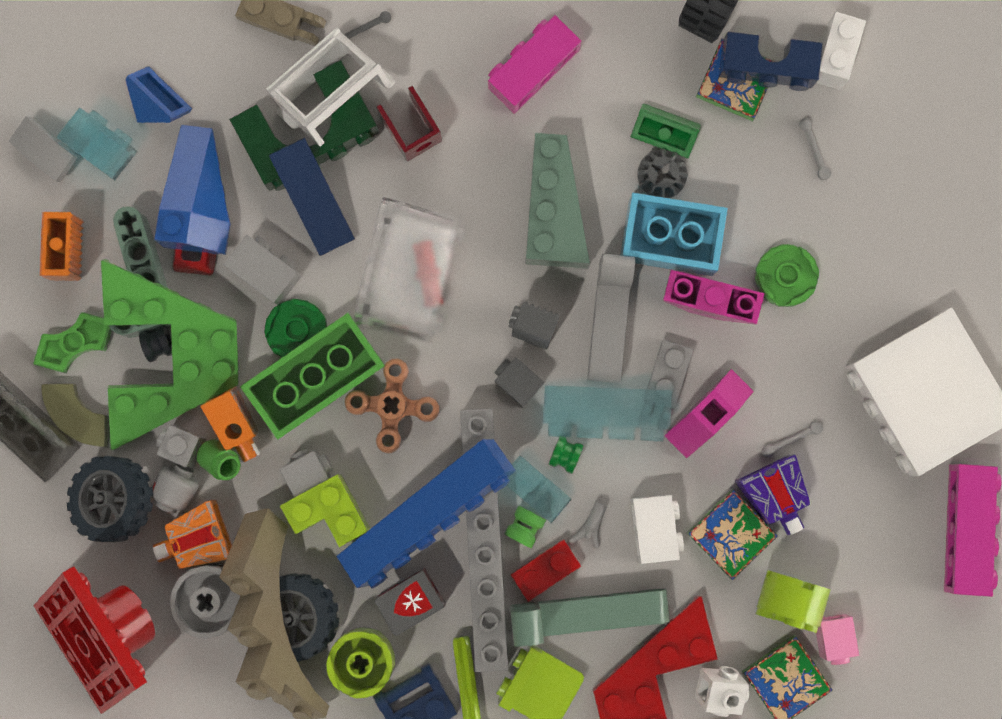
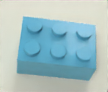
M632 193L628 203L620 255L635 257V264L713 276L719 268L728 208Z

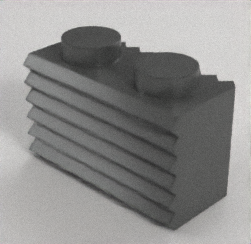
M526 301L523 302L521 307L515 305L508 327L512 328V337L547 350L559 320L558 313L553 315L552 310L547 312L546 308L541 310L540 306L529 305Z

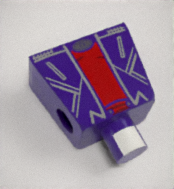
M795 454L787 455L735 480L741 492L766 524L780 520L787 536L805 528L797 511L809 506L810 500Z

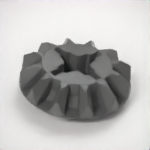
M663 148L651 151L641 160L637 177L641 188L648 195L671 198L684 188L688 173L685 161L678 156L677 152H671ZM667 163L670 164L668 174L671 178H664L662 181H659L658 185L655 184L658 176L655 168L662 169Z

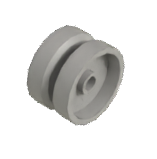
M212 563L190 569L177 580L171 590L169 605L172 618L182 631L192 637L208 639L220 636L228 631L227 628L240 595L232 592L230 587L219 578L224 566L223 564ZM208 595H212L213 599L211 600L212 605H210L207 602Z

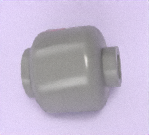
M177 463L175 467H162L152 485L154 505L169 513H176L177 510L187 509L199 486L198 481L192 476L194 471Z

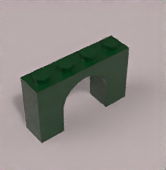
M341 60L313 74L325 99L350 78ZM358 91L331 114L329 130L322 138L325 143L321 147L317 143L309 146L318 165L329 159L337 161L347 155L348 149L357 144L359 147L371 143L375 139L374 135L379 133L378 127ZM255 105L230 118L232 126L269 191L285 189L269 154L287 145L275 137L259 106Z

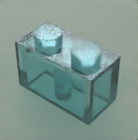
M79 107L57 135V138L115 181L138 152L130 145L133 139L119 128L114 132L105 126L108 120L93 109L88 114Z

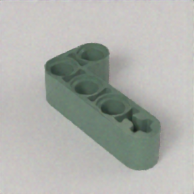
M130 206L118 209L114 215L113 224L126 270L134 274L137 273L144 278L153 275L155 283L168 288L147 217ZM132 217L137 220L132 223L134 232L126 227V225L131 223L130 218ZM140 246H145L146 255L144 258L135 260V250ZM171 324L132 325L127 330H122L121 325L109 326L116 334L127 338L138 337L140 332H153L159 326L165 325L168 327Z

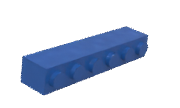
M482 439L336 557L356 588L370 586L371 589L375 588L388 578L386 573L392 568L397 570L406 565L412 559L410 554L416 549L421 551L434 543L436 540L434 535L443 529L445 532L460 522L458 516L466 510L471 512L480 507L485 502L483 497L491 490L495 493L504 488L510 482L508 477L516 472V470L494 439Z

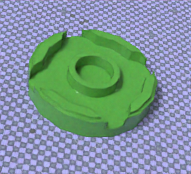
M782 244L771 248L760 258L755 269V283L758 291L765 293L764 298L778 307H793L805 302L814 294L819 279V269L815 259L807 250L790 244Z

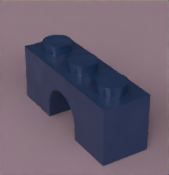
M727 32L722 43L719 77L727 78L728 82L734 84H742L747 80L758 82V85L762 87H776L779 84L788 85L789 89L794 91H807L808 88H812L819 80L823 43L791 39L784 48L783 60L770 62L764 59L759 52V35Z

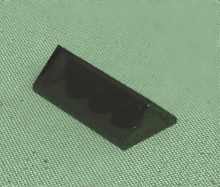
M0 371V441L46 483L81 446L61 431L45 412Z

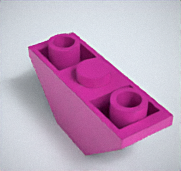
M671 269L663 301L689 313L716 320L756 325L765 293Z
M730 369L664 437L685 458H688L738 412L754 391Z

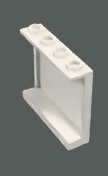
M953 308L936 314L930 320L855 363L845 366L849 372L846 375L849 383L856 391L859 389L865 399L863 406L871 418H876L881 426L879 433L888 446L892 445L898 455L895 457L899 468L905 474L908 473L909 476L924 474L1002 429V390Z

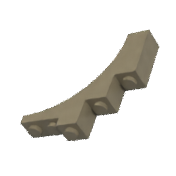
M269 508L246 513L219 576L230 587L232 592L240 595L227 630L238 638L239 643L248 647L235 682L246 690L247 695L253 699L264 700L265 698L272 697L274 702L283 705L289 710L295 719L326 718L329 705L315 692L301 671L291 649L283 621L279 572L282 548L288 526Z

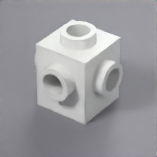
M721 666L719 669L701 668L694 698L705 712L721 717H727L729 714L742 715L744 704L749 699V684L739 674V671L732 667Z

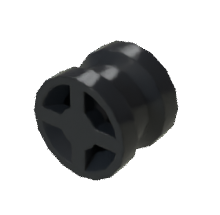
M165 325L157 327L156 331L153 332L143 331L139 333L140 345L148 362L156 361L158 356L172 355V338Z

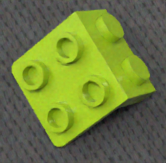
M535 645L528 646L526 650L521 648L512 664L516 667L510 679L505 676L496 692L500 696L498 706L509 712L511 709H514L529 719H562L582 685L584 676L580 671Z

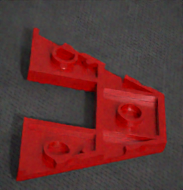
M696 596L677 616L673 617L667 625L639 647L638 651L620 664L609 677L593 689L600 719H667L656 675L718 660L702 596Z

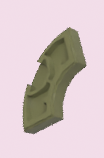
M41 384L46 410L61 431L81 443L108 447V415L95 413L85 407L78 396L76 384Z

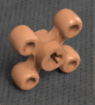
M398 358L387 361L383 368L387 385L382 394L370 396L364 391L353 390L347 394L344 401L347 411L351 414L362 415L366 412H375L380 416L382 428L377 434L376 445L380 451L387 454L396 452L401 446L402 441L398 432V426L404 417L415 416L421 421L431 422L439 416L440 412L438 402L432 397H422L419 400H411L405 397L402 386L408 377L409 369L407 364ZM394 366L401 367V374L397 377L392 376L390 372ZM356 397H361L363 400L362 406L359 408H354L352 405ZM391 398L393 401L397 398L400 402L397 405L399 411L396 414L392 411L388 414L385 412V409L388 407L387 399ZM425 404L433 406V411L429 415L422 413L421 409ZM387 435H392L394 438V444L390 447H386L383 443L384 437Z

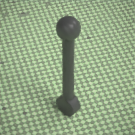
M383 11L378 18L344 35L350 39L380 23H389L391 21V14Z

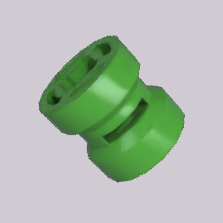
M518 505L514 513L515 520L513 524L507 526L504 534L532 549L536 541L535 534L539 529L543 528L546 519ZM520 522H523V523H525V524L531 526L532 529H529V528H527V527L521 525Z

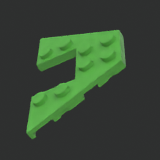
M102 259L104 325L171 324L173 383L108 386L111 450H115L238 385L237 320L213 311L206 305L179 295L178 292L161 284L153 283L137 273L134 274L112 264L107 259Z

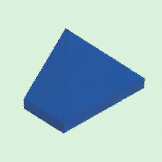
M149 66L127 75L125 81L137 123H170L191 112L192 108Z

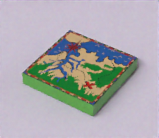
M721 38L696 98L753 122L768 87H762L758 85V82L747 80L742 84H734L728 82L727 78L719 77L723 43ZM762 56L764 59H766V60H768V61H770V62H775V61H773V60H771V59H768V58Z
M734 489L724 496L687 532L690 538L731 580H734L778 537Z
M795 635L742 671L773 719H793L833 691Z

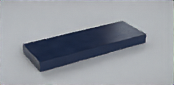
M305 137L269 154L319 256L355 240Z

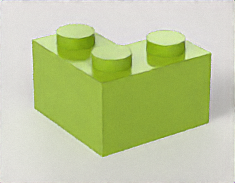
M337 474L280 505L295 534L301 533L325 520L339 547L362 536L371 529L342 474Z

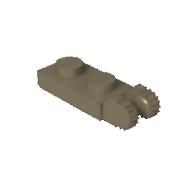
M241 0L235 14L236 18L240 21L292 41L296 39L312 46L318 44L319 37L300 29L302 22L322 29L327 22L321 16L281 0Z

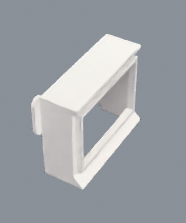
M336 28L266 89L279 106L277 114L291 128L300 127L321 147L325 142L315 129L372 78L386 89L391 88L395 81L393 77L381 68L379 63L376 64L350 41L339 28ZM348 53L362 68L305 116L292 101L316 81L313 74L338 62Z

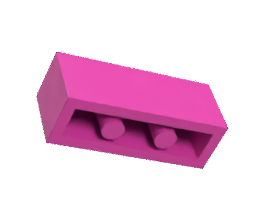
M556 15L549 21L546 19L542 20L533 30L534 36L526 43L524 41L518 43L510 53L512 57L504 65L501 62L498 63L488 74L490 77L488 79V89L513 114L527 103L580 51L582 41Z

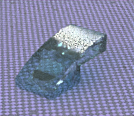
M519 456L512 464L516 472L508 477L510 482L507 486L552 524L572 499L522 456Z

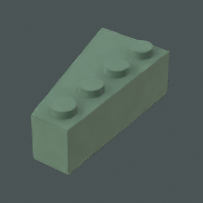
M535 133L525 264L582 269H588L590 265L567 135Z

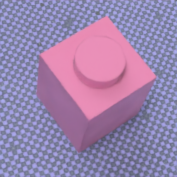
M847 614L823 617L821 626L818 627L816 633L820 657L830 661L831 665L850 663V657L859 656L853 617Z

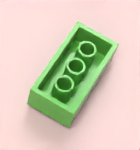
M348 312L248 380L240 388L278 440L376 373L385 364Z

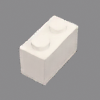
M835 12L827 23L823 36L820 73L817 84L841 90L849 81L866 20Z
M672 495L630 499L638 563L647 564L680 560L679 552H684L682 533H676L675 520L680 519L678 501H672Z

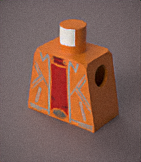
M237 386L206 401L200 406L226 451L235 447L243 463L260 454L252 439L259 432ZM231 424L239 425L242 432H233Z
M217 500L206 501L166 524L164 527L168 539L153 544V551L159 563L175 557L179 569L226 560L232 547V542Z

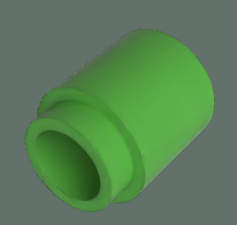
M211 439L206 441L197 452L198 464L218 480L233 479L240 471L241 464L238 454L232 449L226 451L220 440Z

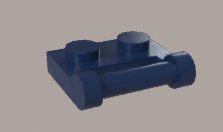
M430 663L420 667V672L388 691L383 692L381 690L373 695L374 701L385 719H450L457 715L458 711ZM427 682L430 684L431 691L394 711L391 703Z

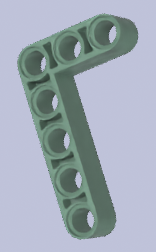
M649 589L510 605L514 646L518 647L543 644L544 636L670 622L666 589Z

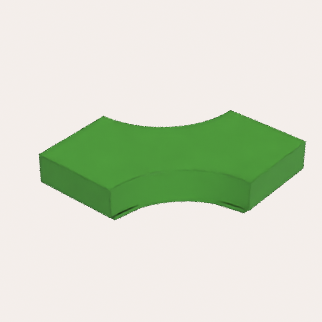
M81 312L75 324L68 330L54 335L42 334L33 364L67 373L72 362L80 355L89 351H106L112 330L109 325H104V318Z

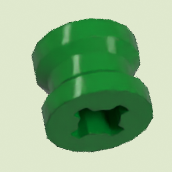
M560 435L548 465L552 467L559 465L567 473L572 474L584 445L578 442L575 444L567 442L566 437Z

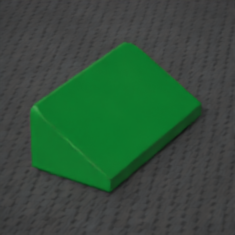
M643 103L630 137L661 149L664 148L671 152H677L678 155L689 158L701 125Z

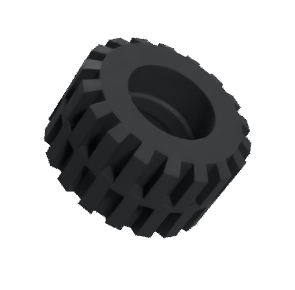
M687 0L679 16L678 26L713 43L719 38L738 0Z

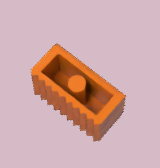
M42 212L39 276L51 281H79L82 279L79 275L82 271L79 268L82 267L80 262L83 260L80 257L83 254L80 250L83 248L81 237L84 234L81 231L84 228L81 225L84 221L71 212Z

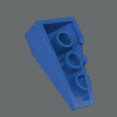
M181 125L159 207L154 239L163 248L226 255L231 223L227 212L225 191L222 185L219 169L220 163L212 128Z

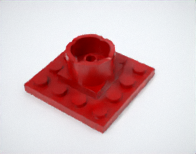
M75 566L62 572L33 606L102 714L147 683L142 664L137 659H133L131 654L154 640L155 628L147 609L141 607L142 601L130 588L121 585L99 598L93 597L90 592L91 585L89 580L82 572L78 573Z

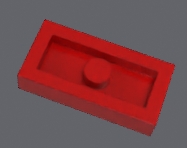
M562 539L510 575L529 602L580 568L581 564L565 540Z

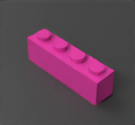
M949 464L944 592L958 595L993 597V589H996L998 584V575L996 570H994V559L999 553V541L995 538L996 525L1000 521V508L996 505L997 493L1000 492L1002 483L1001 476L998 474V467Z

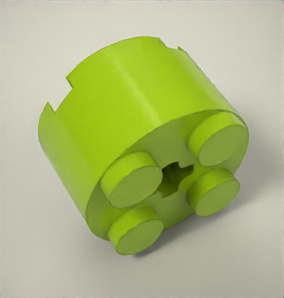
M767 570L755 614L784 622V624L817 633L818 627L821 626L831 589Z
M365 627L355 628L343 634L332 646L326 664L327 674L333 686L344 694L353 698H367L378 693L387 684L394 670L395 653L390 641L379 630ZM358 655L369 661L363 670L361 665L354 664Z

